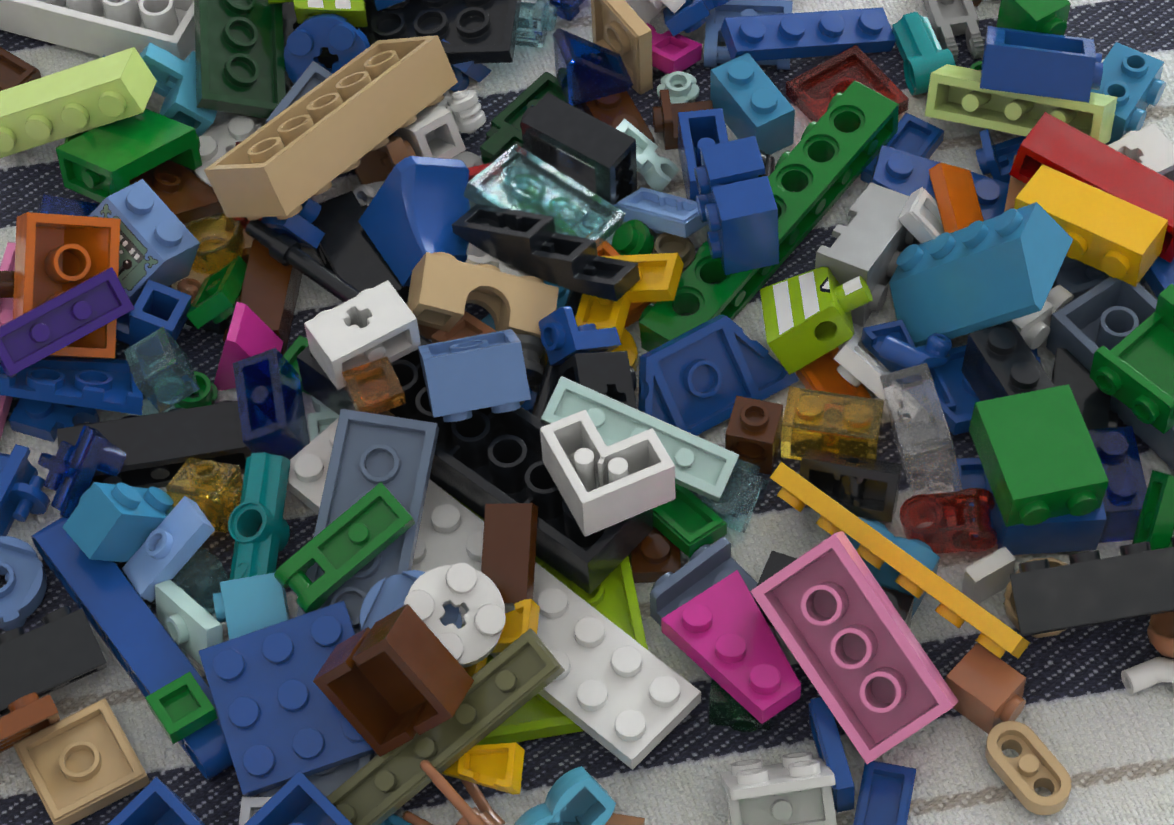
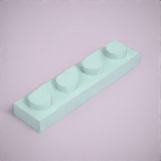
M563 376L560 377L541 417V421L548 425L586 410L606 446L653 428L675 465V483L719 502L739 454Z

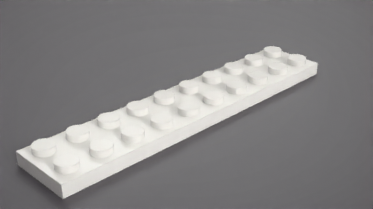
M339 417L290 459L287 490L317 515L319 513ZM430 479L411 570L427 572L442 565L467 563L475 570L481 572L484 521ZM535 562L533 601L540 606L537 635L565 669L561 675L538 694L633 770L701 702V691ZM460 606L459 612H461L463 627L465 625V623L463 622V616L466 613V610L462 606ZM505 606V613L515 610V606ZM501 652L490 653V655L495 658Z

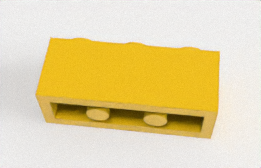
M1044 164L1041 165L1015 198V209L1037 202L1073 238L1066 255L1067 257L1076 259L1134 287L1138 285L1162 252L1168 224L1167 219Z

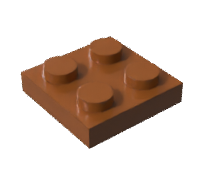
M33 692L8 705L10 713L0 718V753L12 748L16 742L60 721L59 712L50 694L39 699L37 693Z

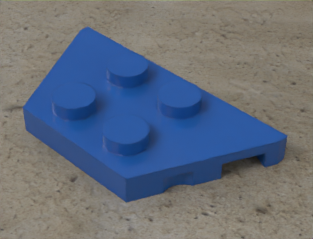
M718 315L639 357L638 410L697 436L731 417L736 395L764 400L798 382L799 379L796 373L789 375L785 368L768 354L769 351L756 340H751L746 336L743 329L728 316Z

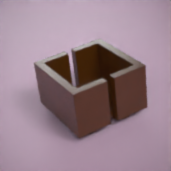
M406 604L375 622L371 630L367 627L336 645L313 682L381 757L412 740L416 732L421 735L452 718L474 680L414 610Z

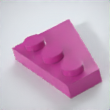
M738 570L661 619V632L761 724L801 698V683Z

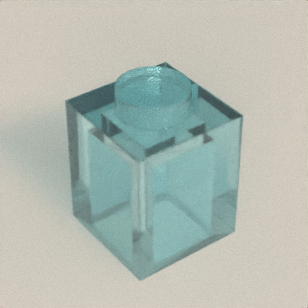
M164 327L124 350L136 386L159 413H162L200 389L187 354Z

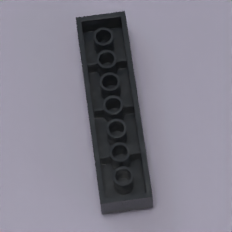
M420 337L421 346L429 344ZM309 345L296 356L303 390L338 415L340 414V409L437 423L439 433L429 479L482 518L485 517V504L533 503L537 505L536 556L588 594H591L653 530V509H650L585 537L543 463L540 428L547 424L522 407L504 413H492L491 407L472 410L473 416L471 418L457 422H444L443 416L434 418L430 409L418 349L340 390L336 389L311 354Z

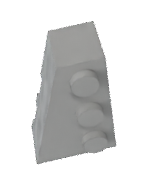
M871 182L849 209L848 216H851L848 224L844 226L838 223L833 229L832 237L837 238V240L830 248L821 245L816 251L815 269L822 266L828 267L840 285L860 275L864 278L872 294L873 301L851 311L853 323L864 327L872 311L878 313L881 310L888 292L886 285L898 266L896 264L898 256L908 245L918 243V240L898 220L910 196Z

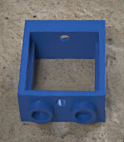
M988 26L981 66L980 88L1089 102L1091 89H1100L1103 73L1102 53H1096L1094 39Z

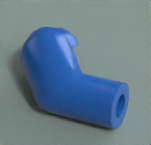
M939 333L930 335L927 338L926 345L917 347L888 335L880 347L879 356L910 371L918 372L944 366L951 357L948 353L953 345L949 337Z

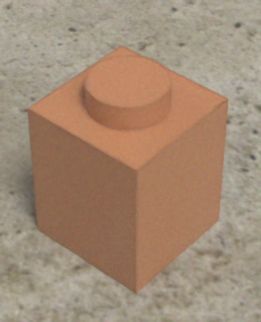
M978 642L949 672L945 679L959 701L953 709L988 734L999 723L1015 721L1026 704V700L1023 699L1026 677Z

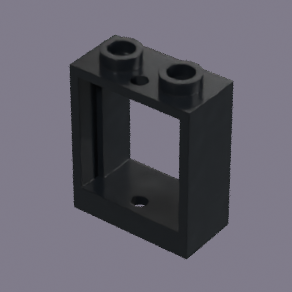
M547 93L536 106H530L525 111L520 123L526 179L613 225L617 220L615 219L614 204L637 190L636 139ZM557 148H559V149H561L562 151H564V152H566V153H568V154H570V155L576 157L577 159H579V160H581V161H583V162H585V163L591 165V166L594 167L595 169H593V168H591L590 166H588V165H586V164H584V163H582V162L576 160L575 158H573V157H571V156H569V155H567V154L561 152V151L558 150Z

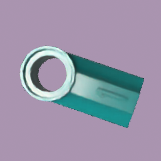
M918 12L905 14L897 23L892 25V31L896 39L895 43L904 61V77L910 94L916 96L928 93L931 72L946 64L956 66L953 54L948 48H941L928 17H923Z

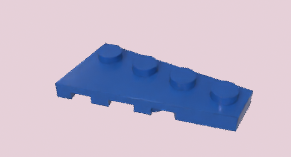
M47 356L7 377L0 365V395L142 415L143 392L139 361Z

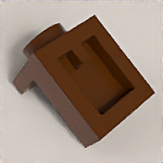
M669 89L660 90V106L652 107L654 132L663 133L665 150L678 149V112L713 109L712 100L671 104Z

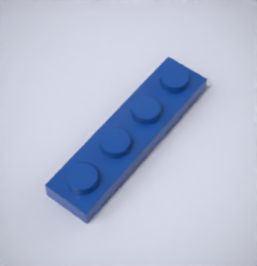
M883 7L724 18L720 28L731 60L745 53H749L755 61L889 52L896 42Z

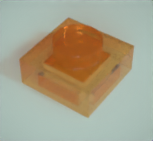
M387 356L342 372L343 383L356 411L378 414L406 404L404 391Z

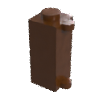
M253 239L252 246L244 248L241 258L247 264L239 302L246 304L283 341L280 357H282L287 350L303 273L291 265L284 266L269 255L268 248ZM227 328V329L225 330V332H224V336H223V341H224V342H225V340H226V336H227V333H228L229 328Z

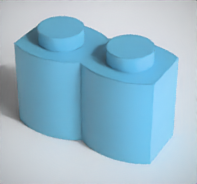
M581 766L561 776L548 792L545 803L526 811L514 825H605L610 819L616 803L608 792Z

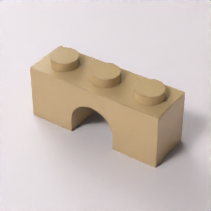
M426 252L412 270L407 306L417 318L418 324L449 332L463 317L465 305L473 303L482 306L491 314L496 332L512 329L515 334H528L541 339L539 321L556 310L559 287L545 284L538 277H518L501 272L499 268L493 265H474L462 262L449 253Z

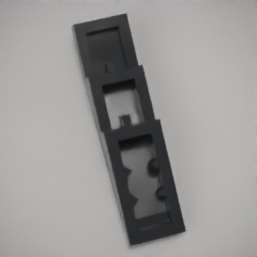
M476 204L452 224L454 234L490 256L531 276L575 292L617 302L640 280L638 263L598 256L596 240L556 233L553 216Z

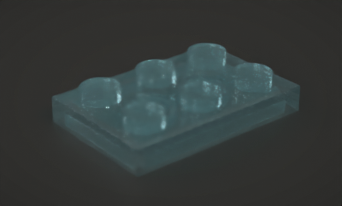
M517 144L513 145L467 183L463 195L475 204L553 216L556 233L596 240V247L601 245L622 225L626 214Z

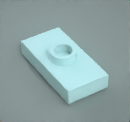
M171 580L156 584L157 619L177 646L179 645L203 667L198 651L223 643V625Z

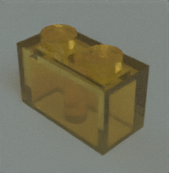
M789 386L782 422L780 457L801 460L806 450L810 448L877 460L885 400Z

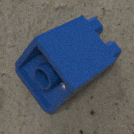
M421 156L404 158L394 166L358 221L402 286L410 287L412 270L426 252L449 253L455 256L457 260L466 262L468 256L466 255V250L469 242L454 234L452 224L470 210V170L462 160Z

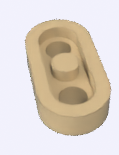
M1005 721L994 726L988 734L985 747V757L990 767L1030 812L1038 815H1052L1062 810L1068 802L1071 791V778L1067 770L1027 725L1017 721ZM1013 749L1018 752L1019 756L1009 758L1002 751ZM1044 787L1052 794L1046 797L1040 796L1034 789Z

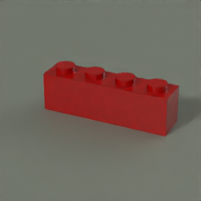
M1045 112L1020 144L1009 175L1027 184L1041 165L1044 164L1167 219V229L1162 252L1159 257L1171 263L1174 259V181Z

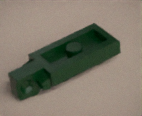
M548 72L543 73L491 121V129L486 134L487 141L480 146L483 164L493 162L502 167L508 162L510 156L516 159L522 156L521 119L525 111L530 106H536L547 93L576 107L581 102V92Z

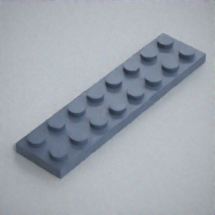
M340 409L314 537L380 482L415 521L411 528L334 591L320 607L323 608L344 600L356 634L360 632V610L369 590L385 577L387 579L392 575L401 574L402 571H408L412 568L439 433L437 423ZM316 563L306 571V575L312 582L324 574ZM299 606L297 616L306 614ZM374 753L316 773L307 778L327 797L374 758ZM284 785L259 794V797H273Z

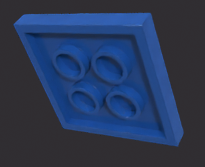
M344 600L198 651L244 797H251L285 785L299 770L308 777L376 753L313 682L336 645L356 634Z

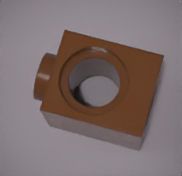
M736 395L725 438V449L739 454L734 468L772 475L782 438V404Z

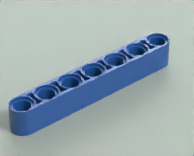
M73 511L31 536L42 559L78 608L83 609L87 620L144 697L184 674L191 672L215 708L218 717L209 686L115 562L89 559L62 528ZM219 717L178 741L200 773L208 781L233 765Z

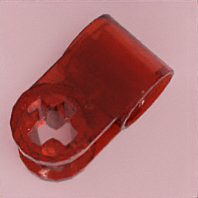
M967 488L956 492L918 494L907 499L900 508L899 516L906 539L921 540L928 544L936 554L963 551L981 552L991 549L997 544V532L991 527V510L995 507V497L992 492L986 489ZM933 522L928 527L916 528L921 523Z

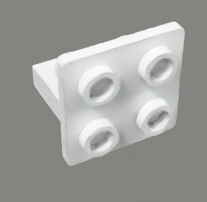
M812 752L789 753L782 756V763L762 766V761L759 759L737 761L731 764V771L720 773L721 784L726 793L730 825H837L832 786L836 785L835 775L821 758H813Z

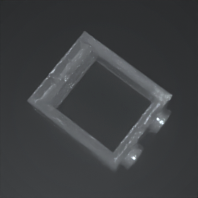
M924 363L881 375L880 381L895 444L903 464L918 517L965 504L953 441L928 364Z

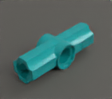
M266 452L251 453V456L246 459L241 501L232 511L228 520V531L231 537L235 539L229 580L276 572L278 553L284 549L290 537V527L283 518L291 461L284 456Z

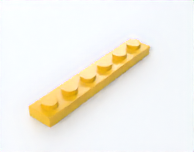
M783 462L778 465L770 476L773 481L782 486L777 494L778 497L800 513L806 505L819 513L821 516L815 524L830 535L843 531L860 543L856 549L860 557L878 570L884 562L900 573L895 582L919 599L924 592L940 602L935 611L960 629L965 621L981 632L975 641L1001 659L1004 653L1008 651L1019 659L1030 644L1024 637Z

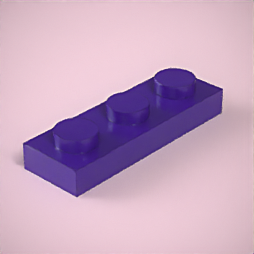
M113 268L102 271L0 326V365L7 377L20 372L135 309Z

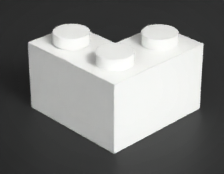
M586 410L540 428L543 463L585 537L676 499L675 465L653 428L610 446H606Z

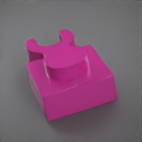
M646 23L652 30L653 67L665 74H670L675 71H683L702 59V44L680 34L673 37L669 30L659 34L654 26Z

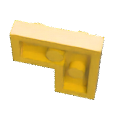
M678 253L601 256L638 263L640 280L617 302L582 293L575 317L577 327L591 323L595 324L597 329L616 327L619 339L621 340L631 303L674 301L684 266Z

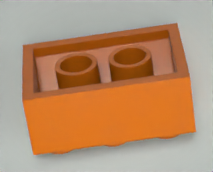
M31 212L18 216L16 221L13 319L112 267L118 277L121 219ZM117 319L49 355V357L114 359Z

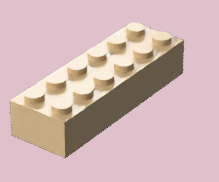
M438 35L376 41L204 169L226 218L247 217L248 220L252 221L262 217H277L278 220H284L295 216L303 209L301 204L310 197L320 195L332 187L331 181L340 174L357 168L361 164L360 158L365 154L385 146L389 142L388 136L397 129L413 124L417 120L416 115L420 111L441 102L445 98L443 93L458 83Z

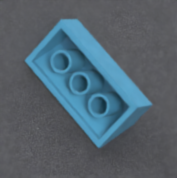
M1035 202L1019 209L1011 208L1003 214L983 222L980 220L975 221L968 227L958 231L942 233L935 239L919 245H909L898 256L896 261L898 266L889 282L897 320H903L915 347L926 345L927 338L934 333L943 334L953 339L1039 312L1044 306L1073 238Z

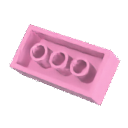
M843 531L834 533L750 591L866 764H869L952 709L959 702Z

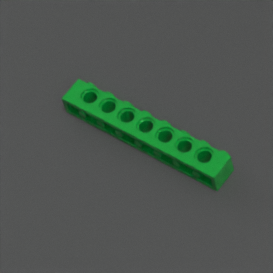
M856 80L843 93H837L830 101L827 112L818 122L813 121L806 127L801 141L792 151H785L781 155L775 170L768 177L778 208L779 264L725 275L720 258L712 259L708 241H705L699 247L694 261L682 272L674 301L650 303L643 310L638 322L641 348L649 352L718 315L728 316L733 321L878 155L881 146H885L898 132L899 104ZM690 313L692 315L682 316L681 314Z

